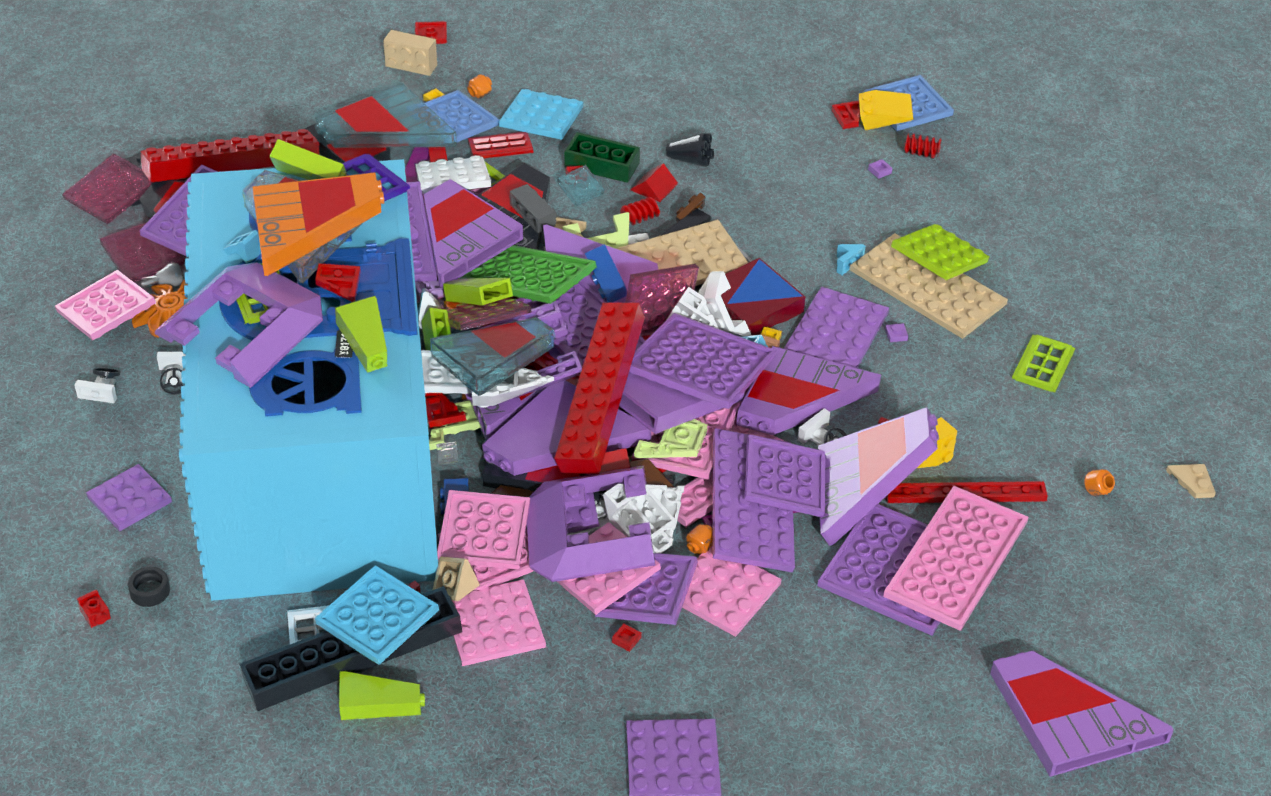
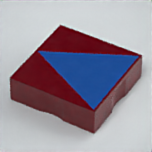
M760 257L725 274L731 288L721 294V298L731 320H745L751 336L760 335L764 327L771 328L804 312L806 296Z

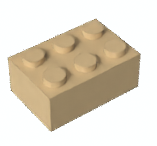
M391 30L383 40L386 67L428 76L436 68V39Z

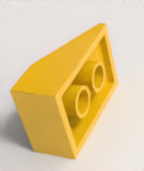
M879 90L859 93L860 115L865 130L914 120L911 94Z
M942 417L937 419L938 425H936L939 440H937L938 449L917 468L939 466L953 458L957 430Z

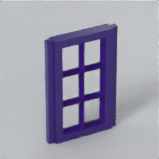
M363 154L342 163L346 172L353 169L358 174L377 173L382 177L379 179L381 180V185L389 182L394 186L389 190L382 186L384 202L410 189L409 184L370 154ZM365 164L370 169L363 172L358 167Z

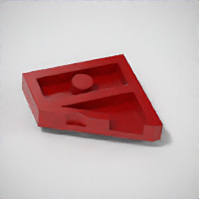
M859 101L832 105V112L842 129L859 126Z
M319 264L315 279L316 285L351 302H355L361 268L360 266Z

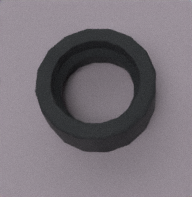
M147 566L140 568L129 577L127 585L130 597L137 605L142 607L155 606L165 601L169 596L170 585L167 574L158 567ZM147 581L161 583L159 588L151 592H140L137 590L139 585Z

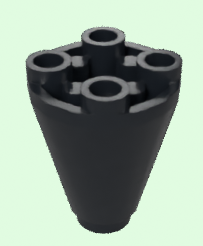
M700 133L673 141L666 145V155L675 160L707 167L710 164V159L714 158V149H711L712 135L711 133Z

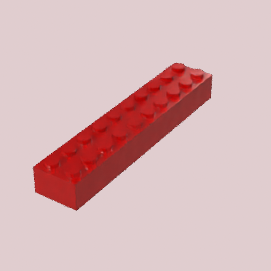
M299 129L297 132L283 131L281 134L267 133L264 136L250 135L248 138L233 137L231 140L200 141L192 145L188 143L175 147L167 145L159 149L150 147L141 151L142 171L150 182L190 178L191 174L201 165L217 172L275 167L270 155L278 139L318 155L319 141L308 130Z
M602 303L554 458L561 473H600L645 319L639 303Z

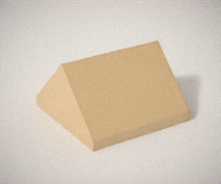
M440 557L432 590L444 586L451 600L459 601L480 585L468 559Z

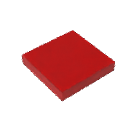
M415 22V35L436 39V44H447V22Z

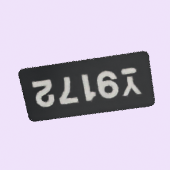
M338 330L335 357L352 358L353 349L341 330Z

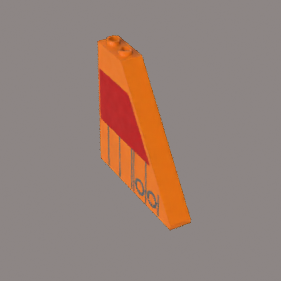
M367 173L252 186L264 276H269L381 213V204H385L384 194L382 192L381 180L376 179V174Z

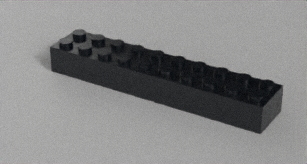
M444 586L422 594L438 604L439 611L382 663L462 632L460 614ZM324 631L239 665L246 687L258 712L338 681L342 671L358 673L378 664L328 631Z

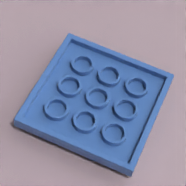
M921 75L864 90V92L879 90L911 94L914 120L891 125L896 131L953 116L954 113L950 105Z
M459 90L406 110L407 114L427 106L428 108L422 111L430 112V118L439 120V126H442L432 133L440 134V140L447 137V139L443 140L447 146L499 126V119ZM418 113L408 116L416 123L427 120L419 118ZM421 113V117H428V113ZM437 121L429 122V125L432 126L438 124ZM424 126L423 128L429 131L431 127Z

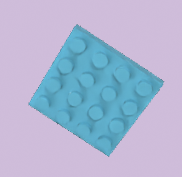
M522 89L499 120V127L562 140L582 110L583 102L576 99L563 98L558 95H548L544 92L539 93L529 89Z
M375 565L315 618L317 625L380 665L437 613L439 607L432 600Z

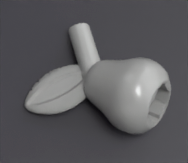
M170 263L159 270L156 275L142 277L141 285L147 286L158 282L159 284L178 286L183 281L180 266L177 263Z

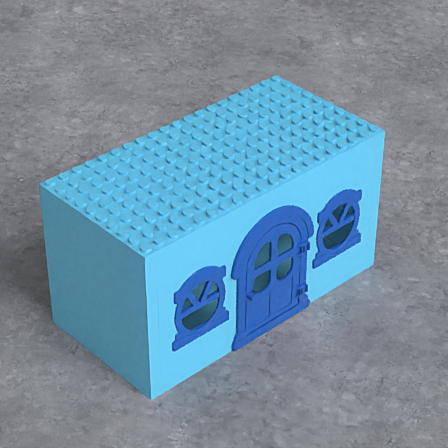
M404 159L379 161L406 182ZM365 164L358 167L363 172L370 169ZM276 168L191 174V182H188L189 194H187L188 206L190 207H187L188 219L186 223L187 231L190 232H186V241L189 244L186 245V256L189 258H185L186 271H188L185 272V282L188 285H184L185 298H187L184 299V305L225 268L246 264L240 255L236 253L227 255L223 249L238 236L254 230L258 232L252 186L278 184L284 177L296 181L308 179L280 172ZM353 169L347 171V174H348V175H357V174H358V173H357L356 171H354ZM375 173L377 180L382 178L380 175ZM389 182L381 185L387 190L394 187ZM407 192L385 201V204H381V213L344 233L349 235V237L340 235L329 241L327 244L338 248L333 250L324 247L328 249V253L317 258L325 261L315 259L317 264L314 267L305 268L314 272L293 266L302 267L300 264L302 260L312 258L306 255L279 269L280 275L321 297L323 321L251 388L234 379L233 373L218 365L215 360L229 345L243 350L266 328L261 322L245 324L236 300L230 306L217 301L193 323L198 327L200 333L188 344L182 345L183 354H186V356H182V366L185 371H182L181 375L182 383L185 386H181V396L184 401H181L180 406L181 414H184V417H180V427L183 432L179 434L180 445L183 448L179 449L180 462H184L182 464L183 478L187 477L185 479L186 493H190L188 495L189 508H193L191 509L192 523L196 522L194 524L195 537H199L197 539V550L202 551L200 553V565L205 566L202 568L203 579H207L205 581L206 593H210L211 601L350 588L375 565L403 583H412L414 580L416 582L435 581L438 568L437 541ZM318 249L315 251V254L322 255L326 251ZM261 254L251 263H262ZM306 260L303 264L311 266L315 262L313 260ZM319 264L360 266L361 274L355 302L372 296L377 298L387 348V367L367 373L354 351L352 358L335 357L337 331L340 330L336 324L335 308L353 302L316 285L315 279ZM262 303L251 305L254 313L265 310ZM313 361H330L344 371L346 375L345 386L333 398L314 404ZM304 362V375L284 369L283 367L290 363ZM274 376L301 383L278 395L274 393L271 386ZM305 390V405L294 404L284 400Z

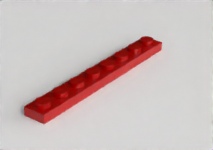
M1044 481L900 483L886 496L887 503H943L953 486H956L992 502L1047 501L1048 497Z

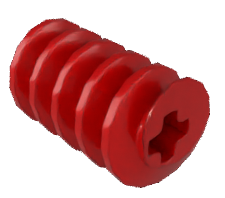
M908 133L905 153H908L910 149L912 155L918 151V156H921L924 152L925 157H928L931 153V158L934 159L936 155H939L942 139L940 138L936 143L935 137L931 141H929L928 136L922 140L921 134L916 138L915 133L911 137H909Z
M652 197L635 201L627 206L624 205L620 209V214L629 212V223L632 226L636 222L639 224L642 220L653 219L654 215L655 217L660 216L659 207Z

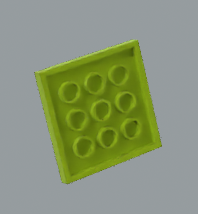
M938 224L930 225L895 239L891 245L892 248L945 280L987 263L990 257L982 250L971 246L969 242L959 239L954 233L944 230Z

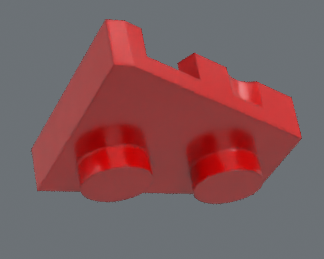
M441 395L425 399L430 428L467 420L465 412H460L457 409V405L450 402L446 396Z

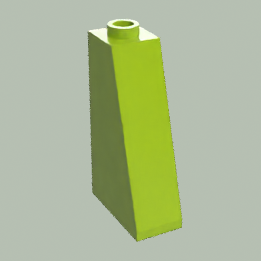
M279 139L270 155L276 170L304 179L314 180L347 176L344 164Z
M510 278L456 279L443 283L445 298L449 302L485 305L513 296Z
M372 296L336 307V324L367 373L387 367V348L377 298Z
M345 671L340 672L339 709L341 720L421 715V707L425 706V693H420V684Z

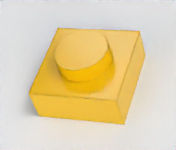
M435 88L424 94L423 100L428 102L445 94Z
M764 327L761 335L780 340L782 331Z

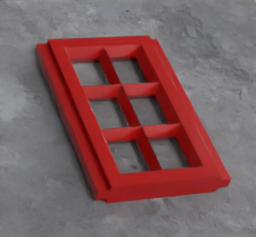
M528 132L467 138L471 155L480 156L483 159L534 153Z

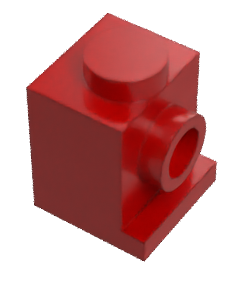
M97 589L77 598L80 612L91 628L111 619L109 609L100 597Z

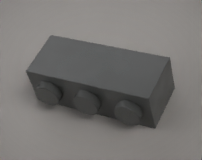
M526 184L509 191L510 205L537 233L544 231L543 225L556 226L557 213L555 209L551 208L546 200L537 194L535 189Z

